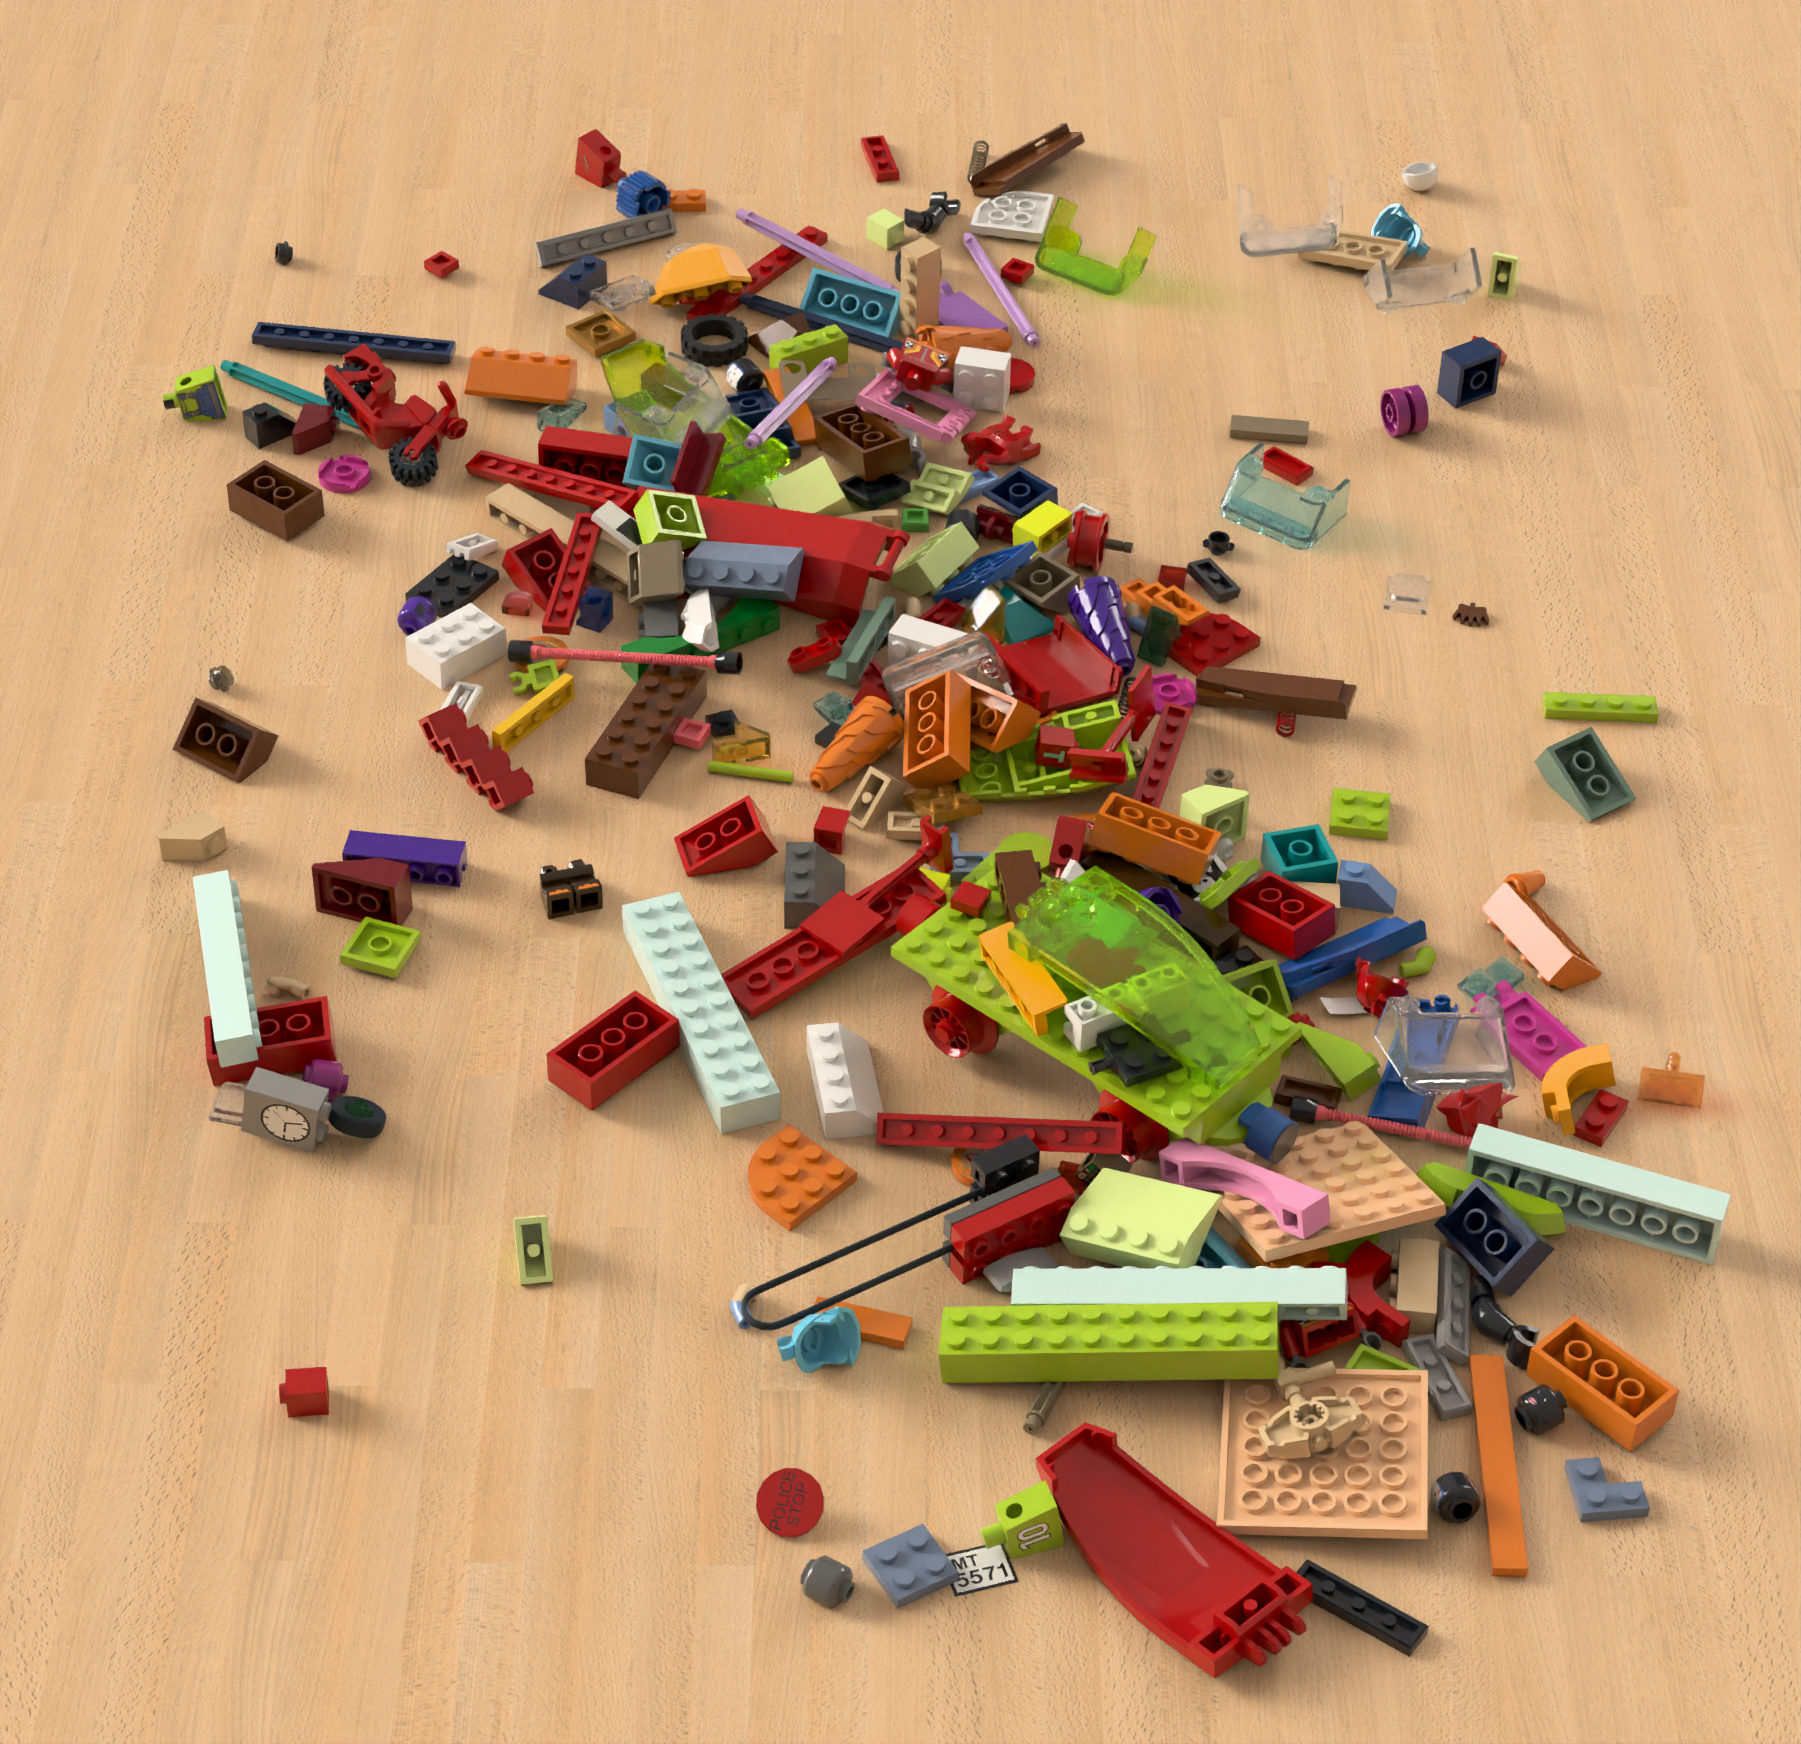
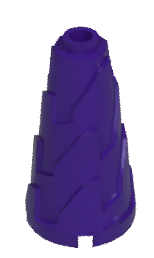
M1107 576L1083 580L1084 587L1079 589L1076 585L1070 591L1067 597L1069 611L1080 626L1085 637L1123 670L1122 677L1127 676L1134 668L1136 659L1130 643V633L1126 623L1127 616L1118 582L1116 585L1115 580Z

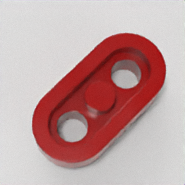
M825 636L816 643L792 650L787 662L792 672L802 673L836 659L842 653V647L837 638Z

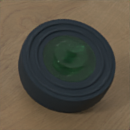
M342 1096L333 1100L328 1120L335 1129L349 1136L374 1138L379 1136L384 1129L386 1113L379 1105L367 1099L355 1096Z

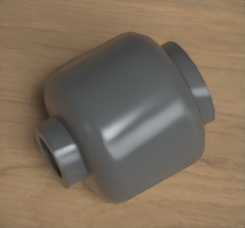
M825 1555L816 1560L811 1559L805 1566L800 1579L805 1596L828 1608H834L842 1601L848 1602L855 1590V1583L852 1582L853 1574L851 1568Z

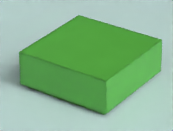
M903 508L902 530L905 532H929V509Z

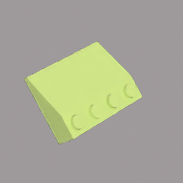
M1103 1167L1071 1207L1060 1237L1070 1254L1121 1267L1134 1266L1139 1269H1154L1158 1266H1167L1172 1269L1189 1268L1195 1266L1221 1203L1222 1196Z

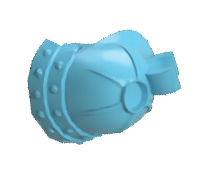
M1394 203L1387 206L1378 215L1372 227L1371 235L1408 241V250L1402 258L1407 257L1413 251L1423 257L1431 248L1422 242V229L1415 220L1408 216L1405 208L1400 204Z
M836 1306L829 1309V1311L806 1316L794 1326L792 1336H784L776 1340L782 1361L796 1357L799 1368L805 1373L813 1372L825 1364L840 1365L845 1363L853 1366L859 1355L861 1345L860 1323L853 1310L848 1307Z

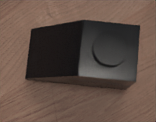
M265 402L242 411L245 437L258 449L292 436V431L297 422L290 414Z

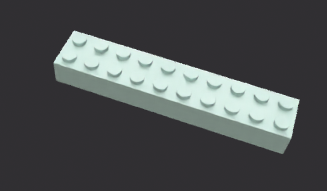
M680 892L622 905L623 933L658 1005L679 1019V1049L720 1133L724 1134L780 1119V1091Z

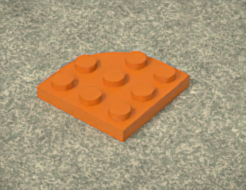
M790 1124L760 1145L753 1154L748 1168L749 1191L752 1199L765 1214L789 1231L793 1230L857 1181V1172Z

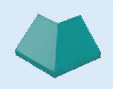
M1005 585L981 616V621L1008 645L1052 633L1054 628V622L1026 597Z

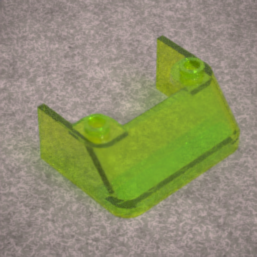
M1059 197L1035 256L1037 267L1045 272L1110 297L1118 295L1142 274L1157 236L1138 227L1128 254L1122 258L1118 269L1078 254L1082 245L1081 236L1069 229L1078 206Z

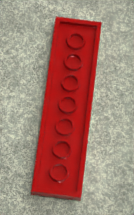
M918 869L871 908V910L885 918V923L846 956H841L799 927L725 971L721 976L735 1004L753 1019L898 932L896 930L898 914L905 902L912 896L923 894L939 905L947 902L946 893ZM893 872L851 897L861 900Z

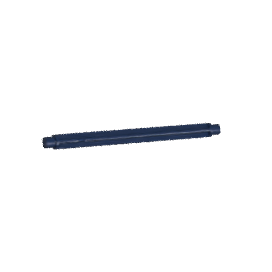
M742 293L739 299L741 304L747 305L750 309L781 319L802 311L810 328L819 330L836 324L848 336L849 341L879 351L888 352L892 348L901 350L903 342L755 294Z

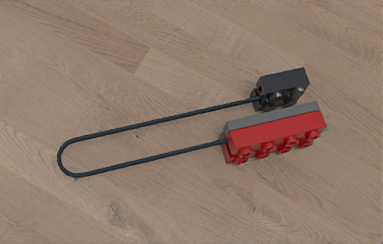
M1026 1134L971 1158V1176L974 1179V1183L970 1184L969 1193L753 1288L746 1293L742 1300L741 1313L745 1321L752 1327L771 1331L780 1329L941 1256L944 1263L950 1267L953 1274L964 1285L972 1280L984 1277V1268L1001 1258L1023 1250L1039 1247L1045 1248L1056 1242H1062L1060 1233L1071 1207L1080 1196L1075 1193V1190L1055 1167L1038 1174L1040 1150ZM967 1201L971 1203L944 1216L943 1234L948 1240L943 1242L942 1248L776 1322L758 1321L750 1316L747 1311V1304L750 1299L762 1292Z

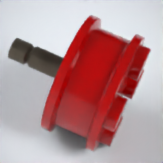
M1084 509L1075 511L1073 518L1074 532H1069L1067 538V548H1070L1067 564L1071 568H1077L1078 565L1093 567L1094 572H1099L1104 561L1106 549L1132 553L1133 543L1108 538L1110 529L1109 514L1104 513L1101 517L1089 515L1087 510Z

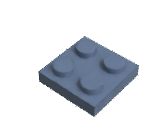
M924 1524L863 1550L862 1560L897 1609L958 1581L959 1572Z

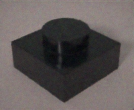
M732 709L705 716V723L711 724V735L715 741L742 735V726Z

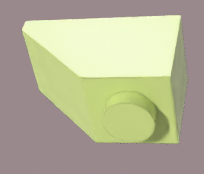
M1494 252L1487 296L1512 301L1519 284L1521 270L1519 257Z
M537 1215L513 1218L520 1285L552 1282L553 1273L547 1216Z

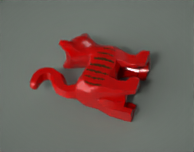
M1009 415L1003 417L1002 423L988 426L980 433L972 431L961 438L964 451L969 455L968 465H972L976 461V466L981 472H989V465L1013 464L1040 454L1041 444L1039 442L1031 443L1033 429L1026 425L1022 426L1018 433L1013 434L1010 432L1009 429L1013 427L1012 425L1016 419ZM984 451H989L990 453H992V454L982 455V454L984 453Z

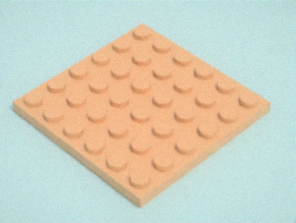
M1350 1121L1343 1126L1332 1129L1323 1128L1312 1134L1297 1136L1289 1153L1275 1164L1268 1162L1251 1150H1237L1229 1153L1328 1194L1331 1223L1305 1239L1280 1230L1273 1214L1263 1205L1250 1198L1225 1191L1200 1189L1222 1196L1218 1210L1265 1262L1446 1215L1445 1203L1366 1125L1358 1121Z
M1292 1368V1369L1294 1370L1295 1373H1297V1372L1306 1370V1369H1308V1368ZM1336 1369V1374L1301 1385L1300 1390L1306 1401H1311L1312 1397L1335 1396L1339 1399L1344 1396L1354 1397L1363 1413L1364 1425L1358 1430H1354L1352 1436L1335 1449L1328 1447L1321 1452L1312 1453L1311 1457L1287 1458L1283 1455L1278 1458L1269 1457L1260 1441L1258 1430L1264 1424H1268L1274 1415L1290 1405L1286 1399L1282 1400L1275 1388L1274 1379H1224L1217 1527H1222L1233 1535L1427 1539L1428 1370Z

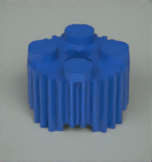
M643 170L630 174V177L621 178L617 183L616 188L619 194L616 195L618 197L616 199V210L627 218L663 210L664 206L667 207L671 203L669 201L671 199V192L666 189L665 184Z

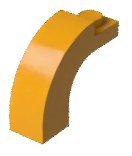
M1608 1043L1584 1047L1565 1055L1549 1068L1543 1078L1541 1093L1546 1118L1553 1117L1554 1124L1560 1123L1563 1135L1575 1133L1571 1106L1579 1096L1591 1090L1616 1086Z

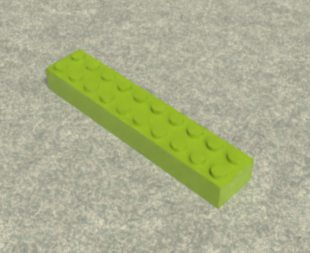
M1278 1302L943 1307L938 1353L942 1383L1279 1379Z

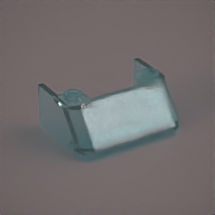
M1260 442L1238 461L1221 500L1220 514L1230 521L1299 550L1308 549L1347 514L1350 480L1345 479L1333 491L1317 485L1308 488L1302 494L1262 476L1265 444Z

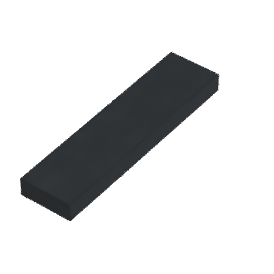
M1308 1559L1296 1572L1312 1583L1313 1601L1311 1603L1409 1657L1428 1633V1625Z

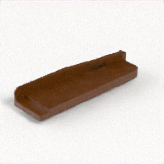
M1062 123L1044 135L1010 151L971 175L970 183L974 195L1003 194L1084 143L1083 133L1070 132L1068 124ZM1045 139V141H1043V142L1040 143L1039 145L1035 146L1036 143H1038V142H1040L1041 140Z
M1206 667L1201 674L1197 673L1195 694L1199 704L1347 720L1357 691V685L1344 684V680ZM1226 691L1243 694V697L1233 696L1225 693Z

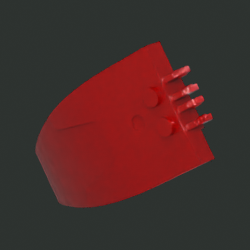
M1084 1422L1036 1457V1469L1041 1480L1046 1481L1058 1507L1062 1523L1080 1550L1083 1558L1105 1587L1149 1631L1214 1679L1243 1658H1246L1258 1667H1262L1268 1660L1263 1649L1269 1651L1272 1655H1277L1282 1651V1647L1292 1643L1288 1630L1297 1636L1302 1635L1306 1631L1305 1621L1297 1616V1614L1313 1601L1312 1583L1288 1566L1280 1569L1227 1530L1217 1527L1216 1522L1178 1495L1117 1445V1433Z

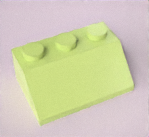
M960 521L928 538L893 570V575L887 583L918 597L928 592L933 595L945 586L943 584L944 580L948 581L959 573L957 569L959 566L963 567L974 559L972 554L980 547Z

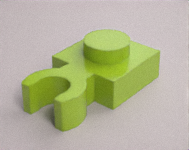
M555 659L527 665L529 673L513 672L509 675L511 682H522L520 686L513 688L514 695H522L529 688H533L535 695L539 694L551 682L559 678Z

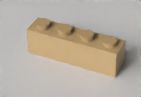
M926 237L901 247L899 328L903 335L915 340L919 339L920 335L914 334L918 327L925 325L939 326L941 247Z

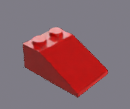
M550 528L507 549L501 564L515 586L545 612L566 547L554 530ZM588 579L581 601L596 594Z
M750 795L674 837L688 877L753 867L778 853L766 818Z

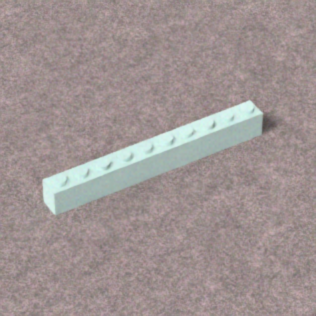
M228 870L193 877L214 1040L220 1066L222 1068L259 1060L257 1047L262 1046L237 880H230Z
M1027 1266L1023 1269H1013L1011 1306L1278 1302L1279 1320H1347L1348 1283L1346 1268H1337L1335 1266H1324L1322 1268H1304L1301 1266H1291L1288 1268H1270L1268 1266H1257L1255 1268H1237L1234 1266L1204 1268L1201 1266H1191L1172 1269L1167 1266H1158L1154 1269H1139L1134 1266H1125L1121 1269H1106L1101 1266H1092L1089 1269H1073L1068 1266H1060L1056 1269H1040L1035 1266Z

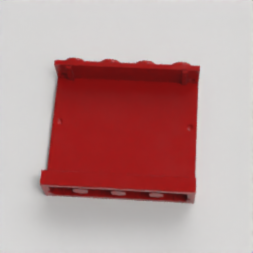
M1059 614L1055 616L1053 634L1002 647L988 633L978 635V662L1021 702L1041 712L1040 715L1119 694L1123 670Z

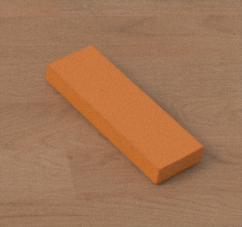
M817 1296L815 1304H818L829 1298ZM842 1301L814 1313H823L836 1306L848 1307L853 1310L860 1323L861 1340L904 1349L913 1325L912 1317Z

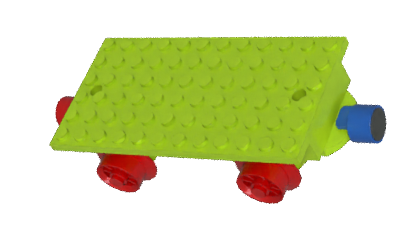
M995 868L974 883L992 890L991 900L979 917L951 909V901L943 907L923 894L912 896L901 908L896 920V930L904 937L891 946V956L924 976L932 987V1004L924 1010L923 1024L928 1037L944 1054L953 1058H963L969 1052L987 1054L997 1046L1000 1035L1014 1032L1093 1082L1100 1094V1098L1098 1101L1099 1110L1092 1115L1091 1121L1126 1122L1125 1155L1122 1156L1131 1164L1139 1159L1157 1160L1159 1158V1151L1168 1147L1169 1142L1187 1137L1199 1145L1206 1143L1209 1146H1230L1242 1142L1249 1150L1272 1164L1281 1161L1293 1147L1299 1131L1298 1124L1272 1108L1273 1099L1269 1086L1279 1078L1282 1053L1301 1037V1026L1158 941L1153 940L1139 950L1140 953L1133 966H1141L1146 969L1145 973L1174 963L1190 981L1188 1009L1158 1022L1164 1031L1170 1035L1187 1029L1191 1036V1042L1176 1046V1049L1184 1059L1182 1069L1126 1088L1119 1076L1111 1070L1092 1075L1088 1063L1104 1058V1053L1098 1045L1079 1052L1063 1033L1064 1023L1070 1020L1064 1015L1065 1006L1046 1014L1049 1032L1037 1037L981 957L978 935L1006 923L994 876ZM1042 873L1040 882L1046 883L1047 900L1045 901L1052 905L1053 920L1051 923L1057 924L1058 942L1053 943V956L1038 958L1066 996L1069 1004L1098 992L1090 987L1084 979L1077 977L1076 974L1069 971L1065 963L1069 953L1086 941L1076 934L1078 929L1068 923L1083 897Z

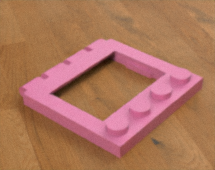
M887 368L857 395L855 404L861 406V409L867 413H877L938 442L943 441L945 443L952 442L976 416L975 410L969 408V405L931 389L930 392L920 389L915 391L908 390L904 383L895 379L896 372ZM904 391L946 410L948 413L937 424H934L889 403Z

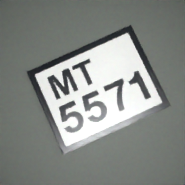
M1004 1543L989 1549L982 1545L946 1554L959 1572L958 1581L950 1584L955 1597L1019 1582Z

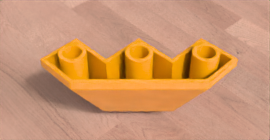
M708 243L692 246L664 264L650 298V304L661 305L662 308H671L684 297H691L697 301L706 300L718 289L728 290L730 293H738L743 291V288L752 282V278L733 248Z

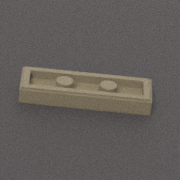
M1232 415L1230 437L1307 444L1309 421Z

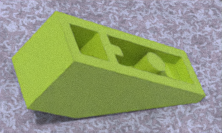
M1301 1022L1297 1024L1302 1027L1300 1037L1302 1043L1338 1087L1343 1088V1093L1350 1101L1381 1082L1377 1071L1380 1064L1371 1051L1365 1053L1357 1043Z

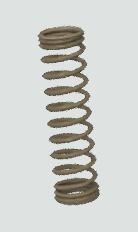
M983 140L976 141L973 145L967 174V181L969 183L970 175L980 171L977 169H983L986 165L989 145Z

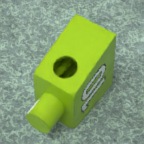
M1046 1481L1033 1485L997 1503L995 1511L998 1523L980 1529L986 1549L1005 1543L1011 1558L1015 1559L1065 1545L1058 1507Z

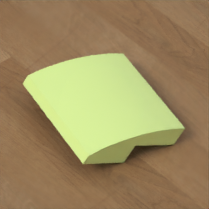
M927 462L919 480L912 479L910 482L911 492L905 494L901 502L913 507L929 509V511L948 515L964 498L975 478L972 473Z

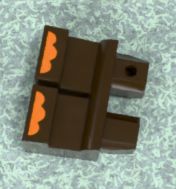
M582 859L571 861L567 869L557 870L553 865L541 868L540 891L548 919L573 915L574 907L577 914L603 908L602 885L599 879H596L594 876L592 864L585 865Z

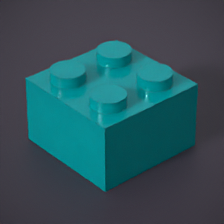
M1319 824L1263 833L1260 860L1266 872L1271 871L1288 881L1336 884L1339 862Z

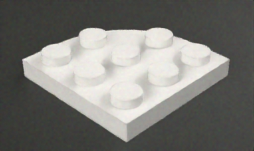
M1012 191L1001 194V197H996L991 201L990 198H987L975 209L970 223V233L981 236H998L1004 239L1014 238L1028 242H1041L1054 204V195Z

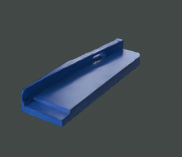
M1397 916L1391 919L1384 917L1316 947L1296 960L1289 959L1278 964L1290 1001L1293 1002V997L1297 1000L1299 996L1355 972L1357 957L1373 964L1427 940L1426 925L1422 920L1409 924ZM1330 968L1329 970H1326V971H1323V972H1320V973H1317V974H1314V975H1313V973H1315V972H1318V971H1321V970Z
M1447 995L1436 996L1434 999L1436 1000L1434 1001L1435 1006H1431L1430 1000L1417 999L1409 1004L1369 1110L1368 1118L1372 1117V1119L1376 1118V1120L1379 1118L1388 1122L1392 1121V1123L1399 1122L1400 1124L1415 1125L1416 1128L1417 1126L1425 1128L1443 1078L1445 1055L1460 1017L1457 1003L1454 1008L1451 1007V1000ZM1437 1033L1439 1036V1045H1436Z

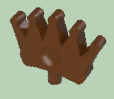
M1474 602L1470 606L1462 603L1459 604L1452 618L1456 620V618L1460 617V624H1464V621L1467 620L1469 627L1472 626L1474 620L1478 627L1481 626L1482 620L1486 625L1489 624L1486 607H1476Z

